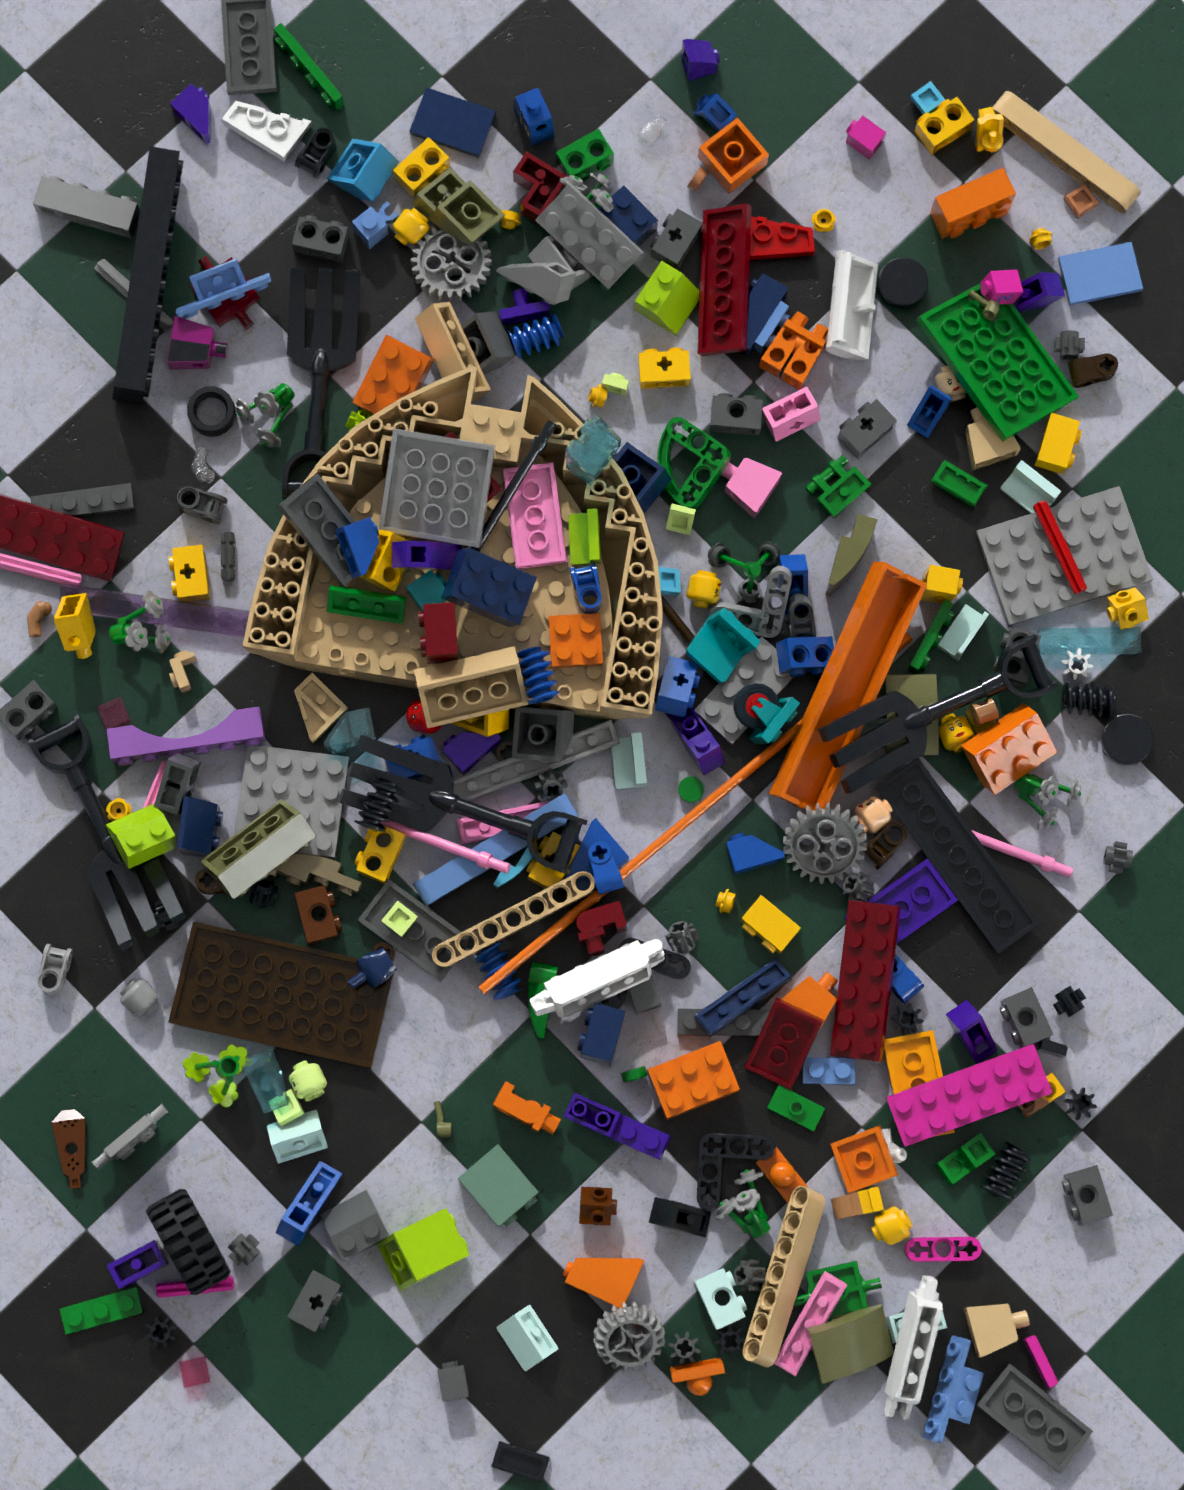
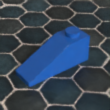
M319 1161L281 1218L276 1234L299 1246L340 1180L342 1173Z

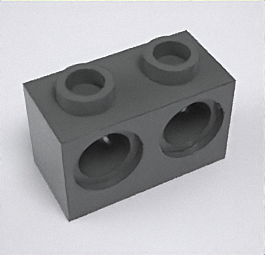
M307 215L306 218L299 216L292 242L293 250L295 253L342 263L349 238L348 227L338 221H330L328 223L311 215ZM307 231L316 233L312 238L303 237V234ZM332 236H337L340 238V240L335 244H330L327 242V240Z
M1012 627L1008 634H1003L999 647L1005 649L1014 640H1020L1034 634ZM1037 635V637H1038L1039 640H1038L1037 642H1035L1036 645H1037V647H1038L1039 642H1040V639H1041V636H1040V635ZM1019 650L1013 654L1008 664L1012 663L1017 667L1018 673L1010 674L1007 672L1012 685L1024 688L1028 682L1030 669L1022 650ZM998 656L995 659L992 671L997 672L996 668L999 658Z
M33 680L0 709V720L19 741L21 738L26 739L31 736L36 730L34 727L41 721H48L55 714L54 710L57 706ZM41 698L44 700L43 706L40 709H32V702L35 699ZM18 715L24 716V722L20 726L12 725L14 717Z
M179 753L168 758L154 807L175 815L182 813L184 796L191 797L201 762Z

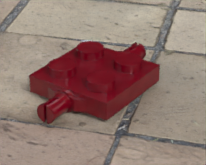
M207 256L202 257L207 266L201 258L198 260L204 271L214 267ZM232 257L226 260L224 263L233 260ZM254 289L244 292L245 296L233 301L230 298L221 301L222 305L208 310L219 327L237 318L245 330L249 329V326L244 321L245 319L251 327L254 323L246 312L250 306L260 300Z

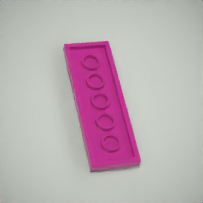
M1031 1044L888 1096L886 1099L903 1145L906 1147L1052 1094V1090L1035 1046Z

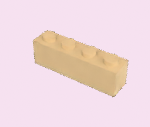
M450 302L433 303L414 318L431 356L435 359L434 362L442 378L468 367L477 366L474 403L491 390Z

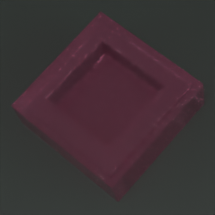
M121 697L97 706L106 730L131 722Z
M206 1356L179 1362L184 1388L211 1382Z

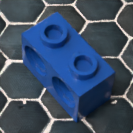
M832 636L786 638L776 643L780 674L789 673L790 677H799L805 675V673L812 672V676H822L834 649ZM815 653L819 656L820 661L816 658ZM793 654L796 656L797 662L794 660Z

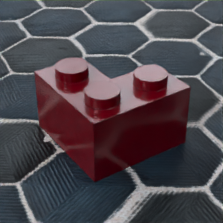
M527 151L513 170V182L529 191L521 203V215L541 226L536 219L566 187V185L560 182V179L568 176Z
M454 602L423 604V612H418L419 627H425V637H420L422 657H427V664L457 660L458 649Z

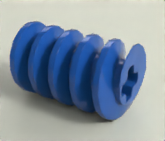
M556 314L551 315V322L546 317H542L541 325L537 320H533L532 329L527 323H524L522 332L517 326L513 327V335L508 330L511 344L519 359L522 357V350H525L529 356L531 355V347L540 352L542 343L547 349H550L551 340H553L556 346H559L560 338H563L562 329Z
M531 647L517 653V657L522 659L519 662L520 667L525 669L521 672L522 677L528 678L524 681V687L531 688L526 692L527 697L533 698L528 704L542 703L551 700L559 694V691L551 690V687L556 685L557 681L548 679V677L555 674L554 671L546 670V667L550 666L552 661H545L543 659L550 652L542 651L541 647Z
M503 941L481 950L480 954L475 958L476 963L484 962L479 969L480 972H489L484 977L485 981L510 961H503L502 959L508 953L507 950H498ZM516 969L490 990H498L493 995L494 1000L508 998L524 989L516 988V985L521 981L520 978L512 979V976L517 972Z

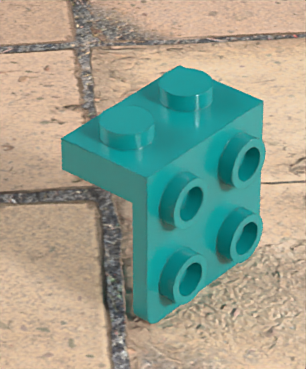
M722 608L707 618L687 647L686 653L718 683H723L728 679L743 655L756 649L761 641L754 635L752 630L739 622L732 612Z

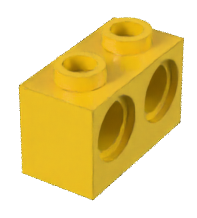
M958 97L951 101L946 99L937 106L936 111L931 114L927 112L917 120L914 132L930 154L933 155L969 131L973 126L974 118ZM955 114L959 119L952 121L947 115ZM934 127L939 133L931 134L927 131V128Z
M428 137L393 169L394 179L415 198L417 193L450 167V158ZM430 158H436L438 163L429 165L426 161ZM413 174L421 177L415 182L408 180L409 176Z
M378 530L379 544L367 573L359 577L379 589L395 592L397 586L401 583L405 569L392 568V542L408 540L394 532Z
M384 826L386 828L385 832L368 830L364 840L367 842V846L364 852L359 851L354 863L357 866L356 871L358 874L385 884L389 879L406 840L405 834ZM380 836H389L391 843L387 847H380L377 844ZM373 858L381 861L380 868L375 871L367 868L368 861Z

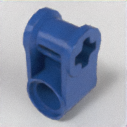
M595 562L587 567L577 569L570 567L572 584L576 591L581 611L585 614L597 613L602 606V594ZM587 596H594L597 602L593 605H588L583 600Z
M602 841L592 844L588 855L599 895L624 888L622 877L610 846ZM603 853L604 859L599 860V854Z
M895 955L894 963L896 966L893 968L895 973L893 972L891 990L905 1004L924 988V984Z

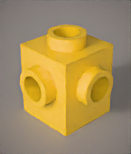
M1136 588L1122 590L1113 596L1107 597L1109 608H1106L1107 616L1110 622H1115L1121 630L1132 628L1138 623L1149 620L1146 599Z

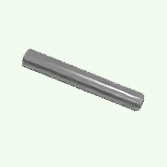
M105 259L100 260L95 266V271L127 298L130 281ZM161 311L158 327L163 332H166L172 327L174 321Z

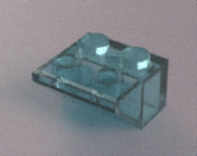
M597 414L592 420L587 419L580 429V432H582L581 436L577 441L573 439L565 449L567 453L565 456L566 469L590 486L621 446V438Z

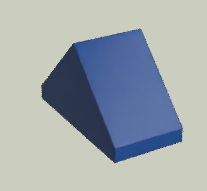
M930 385L907 426L929 438L948 409L952 398Z

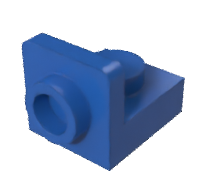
M718 94L704 95L696 103L697 109L693 112L696 117L702 116L717 132L731 123L737 115Z

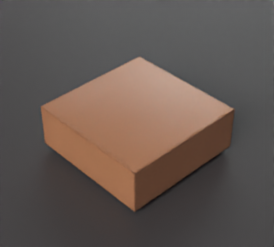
M1085 183L1064 196L1063 199L1077 219L1099 204Z

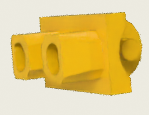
M993 107L978 110L977 152L984 149L990 152L1000 150L1003 146L1004 119L1002 113L995 115Z

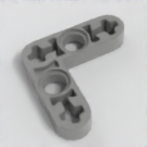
M777 566L771 570L762 610L727 602H717L711 606L709 616L722 608L735 612L737 620L740 615L747 614L752 618V623L744 626L752 630L754 635L766 638L776 637L782 627L792 581L791 571L784 566ZM779 574L784 575L781 590L776 589V578H778ZM773 596L779 597L782 600V605L777 608L769 605L768 599ZM770 614L775 615L774 626L772 629H767L766 624L769 621Z

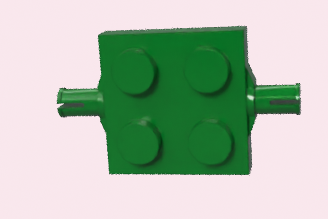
M857 1261L805 1272L808 1283L807 1294L796 1296L795 1301L801 1299L803 1301L795 1302L794 1307L806 1305L824 1271L848 1284L827 1322L831 1321V1317L868 1308L866 1302L867 1291L881 1289V1284L871 1286V1284L881 1281L879 1277L864 1281L859 1272Z

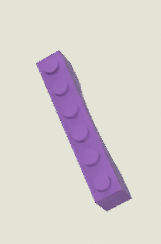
M260 706L234 710L214 728L186 738L158 737L143 732L133 725L107 729L110 759L113 763H118V766L131 765L133 760L143 759V762H154L159 760L158 757L168 755L170 758L177 753L184 755L187 752H194L195 755L209 753V749L219 748L220 751H229L235 749V745L245 744V747L260 745V742L266 741Z

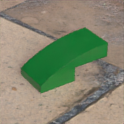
M979 1133L936 1163L935 1166L948 1185L951 1186L993 1157L995 1152L983 1135Z

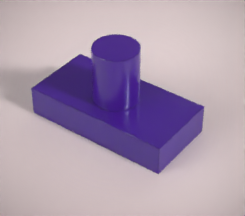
M524 288L512 292L515 307L499 310V318L503 326L542 319V317H550L549 304L545 301L530 303L528 292Z

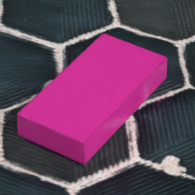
M1030 1335L1022 1339L1045 1387L1051 1388L1057 1385L1058 1380L1037 1337Z

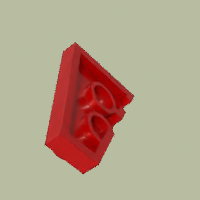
M751 216L750 260L810 256L815 254L812 228L787 222L769 221L761 216L757 218Z

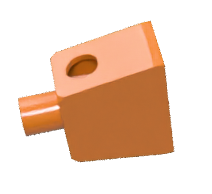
M828 972L818 982L808 976L781 1000L825 1021L837 1000L830 991L838 983V980Z

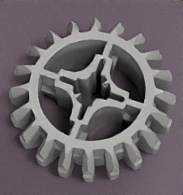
M623 1302L620 1309L613 1305L612 1313L604 1311V1319H598V1327L594 1329V1346L599 1357L603 1358L605 1364L611 1363L613 1369L621 1365V1369L624 1372L627 1367H631L632 1370L636 1371L638 1365L646 1368V1361L654 1363L655 1355H661V1346L665 1344V1330L662 1327L661 1319L656 1317L653 1309L648 1311L645 1304L638 1308L635 1302H633L631 1307H627Z

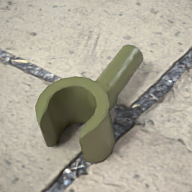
M971 290L968 295L985 308L983 316L988 320H994L1000 309L999 303L994 300L987 301Z
M436 1101L434 1106L437 1116V1134L440 1137L450 1138L452 1123L443 1122L444 1117L441 1103Z

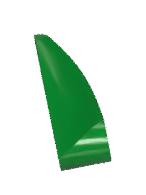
M533 961L528 982L529 1012L537 1037L545 1039L550 1013L537 1016L531 1007L529 999L545 990L544 983L558 975V966Z

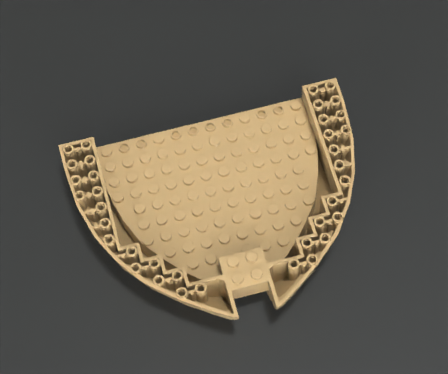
M477 366L468 367L439 379L400 398L354 426L319 460L302 483L303 485L313 475L318 473L355 522L371 517L379 530L393 429L443 437L452 432L457 439L496 445L491 476L503 489L487 503L485 524L505 491L503 469L520 467L532 447L530 444L534 437L539 436L548 420L555 423L557 426L546 442L548 443L544 452H540L533 465L554 462L567 564L521 569L537 578L520 625L507 627L454 604L458 659L515 646L516 653L531 647H541L542 651L550 652L543 659L551 661L548 616L585 614L581 611L578 604L576 591L574 590L570 575V567L577 569L590 566V564L572 565L570 563L568 515L587 513V509H598L601 564H596L602 594V606L597 613H600L603 665L551 668L550 665L546 667V670L554 671L555 673L548 677V679L557 681V684L552 686L551 690H557L559 694L551 700L537 704H528L522 707L575 711L574 715L594 719H646L651 717L659 669L663 609L658 561L644 513L622 469L592 432L536 378L530 375L527 376L521 412L474 405ZM507 506L480 553L516 568ZM283 514L264 556L250 607L243 648L252 654H257L301 670L418 689L414 670L436 664H427V657H422L420 637H425V627H419L418 612L421 611L407 593L406 587L431 569H405L401 583L397 586L395 592L379 589L360 577L353 578L348 584L343 586L407 597L403 624L328 613L326 609L330 585H340ZM398 534L408 541L448 543ZM462 545V549L468 548V547L470 548V547H471V546ZM451 570L432 571L435 575L440 573L447 582ZM587 596L583 601L588 605H593L597 602V599L594 596Z

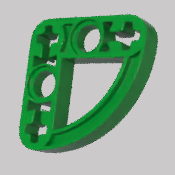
M681 417L671 419L666 425L659 442L657 455L658 464L667 470L672 479L666 486V490L681 506L697 509L702 504L731 459V453L727 447ZM682 425V428L690 433L688 437L679 432L676 433L675 426ZM697 436H703L705 439L704 446L700 449L693 447V440ZM674 440L701 457L681 489L676 484L671 469V451ZM710 447L719 453L721 452L723 458L721 460L716 459L714 455L708 452ZM703 470L710 472V479L706 483H700L698 480L699 473ZM693 483H695L698 487L703 488L701 492L692 486ZM687 493L693 494L695 498L693 502L685 498Z

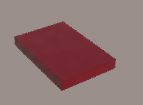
M776 997L744 1068L792 1090L824 1020Z

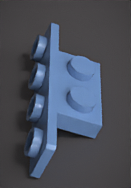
M237 258L192 275L190 280L199 300L177 308L176 315L178 318L184 316L187 319L197 315L199 309L207 307L210 310L222 305L221 301L230 298L233 301L245 296L244 292L254 289L255 292L263 290L269 286L268 283L271 282V275L267 273L246 281Z
M952 1336L950 1339L944 1364L939 1374L938 1385L932 1398L929 1416L925 1423L923 1438L942 1443L949 1418L970 1424L984 1373L964 1366L971 1341L957 1336Z

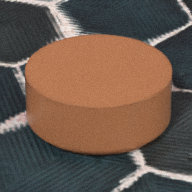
M700 167L687 187L696 192L707 177L708 171Z

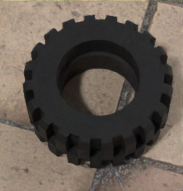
M178 1189L148 1206L146 1214L191 1295H198L228 1278L231 1271L186 1189Z

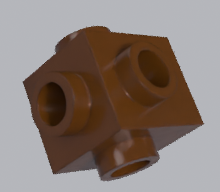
M581 1186L579 1224L611 1226V1215L617 1214V1199H612L613 1188Z

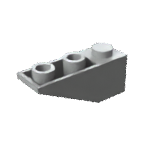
M558 262L511 264L496 270V272L505 276L507 281L523 286L525 291L537 294L543 298V301L553 305L569 300L576 272Z

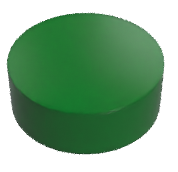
M689 776L680 782L678 793L683 801L695 803L703 796L704 786L700 779Z
M645 1066L620 1073L624 1083L648 1075Z

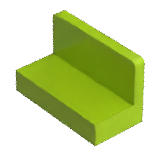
M587 509V513L569 514L570 563L572 565H586L593 562L601 564L598 509Z

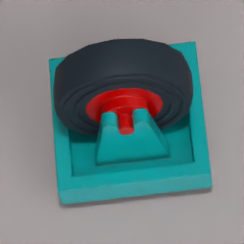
M753 683L744 686L738 691L734 699L733 709L736 718L742 725L755 729L749 736V739L755 744H767L770 741L773 743L779 738L782 733L780 728L785 722L789 723L798 713L796 708L800 703L793 697L778 699L777 694L772 688L765 684Z

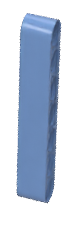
M565 793L524 818L534 821L542 814L552 811L564 812L576 817L578 813ZM556 818L549 820L542 826L537 840L566 824L567 819ZM502 830L473 847L472 850L479 853L482 851L493 855V858L504 861L526 848L528 844L526 840L509 835L507 831ZM458 856L421 878L413 886L425 906H428L489 869L477 866V862Z

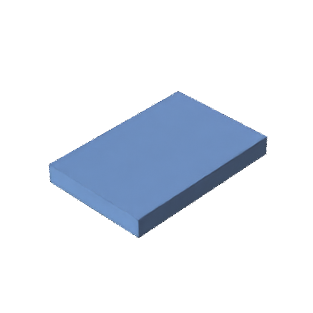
M1132 242L1068 254L1058 258L1069 306L1143 290Z

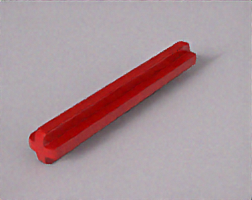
M1047 501L1036 503L1033 505V509L1074 594L1084 592L1087 586Z

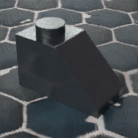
M655 1197L648 1223L706 1238L712 1212L677 1201Z

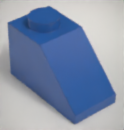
M371 517L335 529L352 578L367 573L379 544L378 527Z
M805 554L780 555V566L788 568L792 574L788 599L795 593H803L808 597V567ZM780 574V585H782L784 575ZM786 604V609H785V613H784V614H788L787 604ZM798 605L794 610L801 611L806 605Z
M744 833L729 837L730 841L726 842L725 845L734 875L777 863L785 858L784 852L753 835L745 836Z

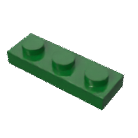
M330 585L326 612L403 624L407 597Z
M945 599L909 665L908 671L917 674L919 668L925 670L931 659V656L927 655L931 646L937 647L943 636L939 633L942 625L948 626L954 615V612L950 611L954 605L952 602Z
M138 1287L60 1308L66 1335L144 1313Z

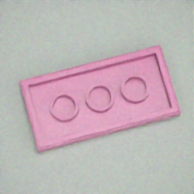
M554 462L532 465L508 504L515 566L519 570L567 564ZM519 467L503 469L505 490Z

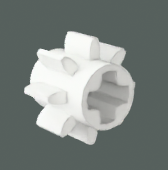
M1077 648L1076 654H1072V652L1067 650L1066 653L1069 657L1067 660L1060 661L1066 664L1067 667L1063 673L1072 672V679L1076 680L1077 674L1080 673L1082 676L1087 677L1085 670L1087 667H1093V665L1087 662L1091 655L1086 654L1082 656L1081 648ZM1073 658L1078 660L1082 659V662L1080 663V670L1077 668H1071V666L1074 664L1072 661Z

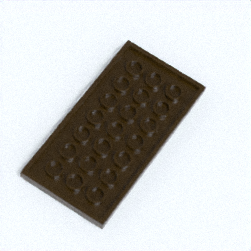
M193 922L168 1023L372 1069L394 973L387 981L375 989L367 981L352 989L348 980L360 973L356 963L358 958Z

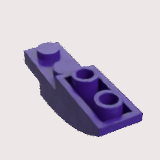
M576 1093L573 1094L563 1116L600 1135L660 1161L671 1138L668 1134Z

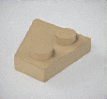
M313 673L294 690L310 741L313 744L348 711V707Z

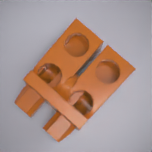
M797 312L791 320L787 318L783 327L761 358L759 365L761 369L779 378L791 355H793L783 371L781 380L798 390L802 389L808 375L824 350L828 334V328L821 324H817L812 332L805 329L804 327L809 318L800 312Z
M505 1081L493 1103V1108L525 1125H532L531 1130L536 1133L541 1128L553 1135L561 1119L549 1113L551 1107L544 1104L541 1108L538 1102L533 1100L526 1101L513 1094L515 1086Z

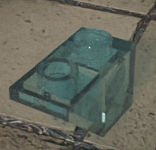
M370 708L344 712L324 741L326 752L331 751L332 754H338L347 751V747H357L360 735L376 740Z

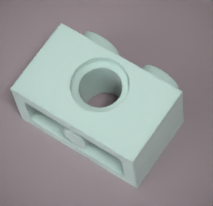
M724 1268L694 1281L715 1330L746 1317L744 1311L748 1309L742 1296L737 1297L732 1288L736 1286V1282L730 1271L725 1272ZM719 1290H724L729 1295V1302L724 1306H720L715 1302V1294Z

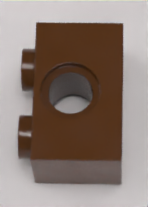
M323 885L295 893L308 945L311 946L339 938L338 931L342 930L339 916H334L331 906L336 905L332 890L327 892V888ZM324 909L327 915L324 920L315 921L313 919L314 911Z

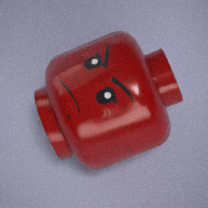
M421 699L413 701L406 712L407 723L415 732L432 734L437 732L442 726L427 728Z

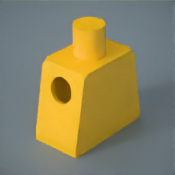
M87 593L63 596L54 616V622L64 650H75L77 658H87L92 655L90 647L96 633Z

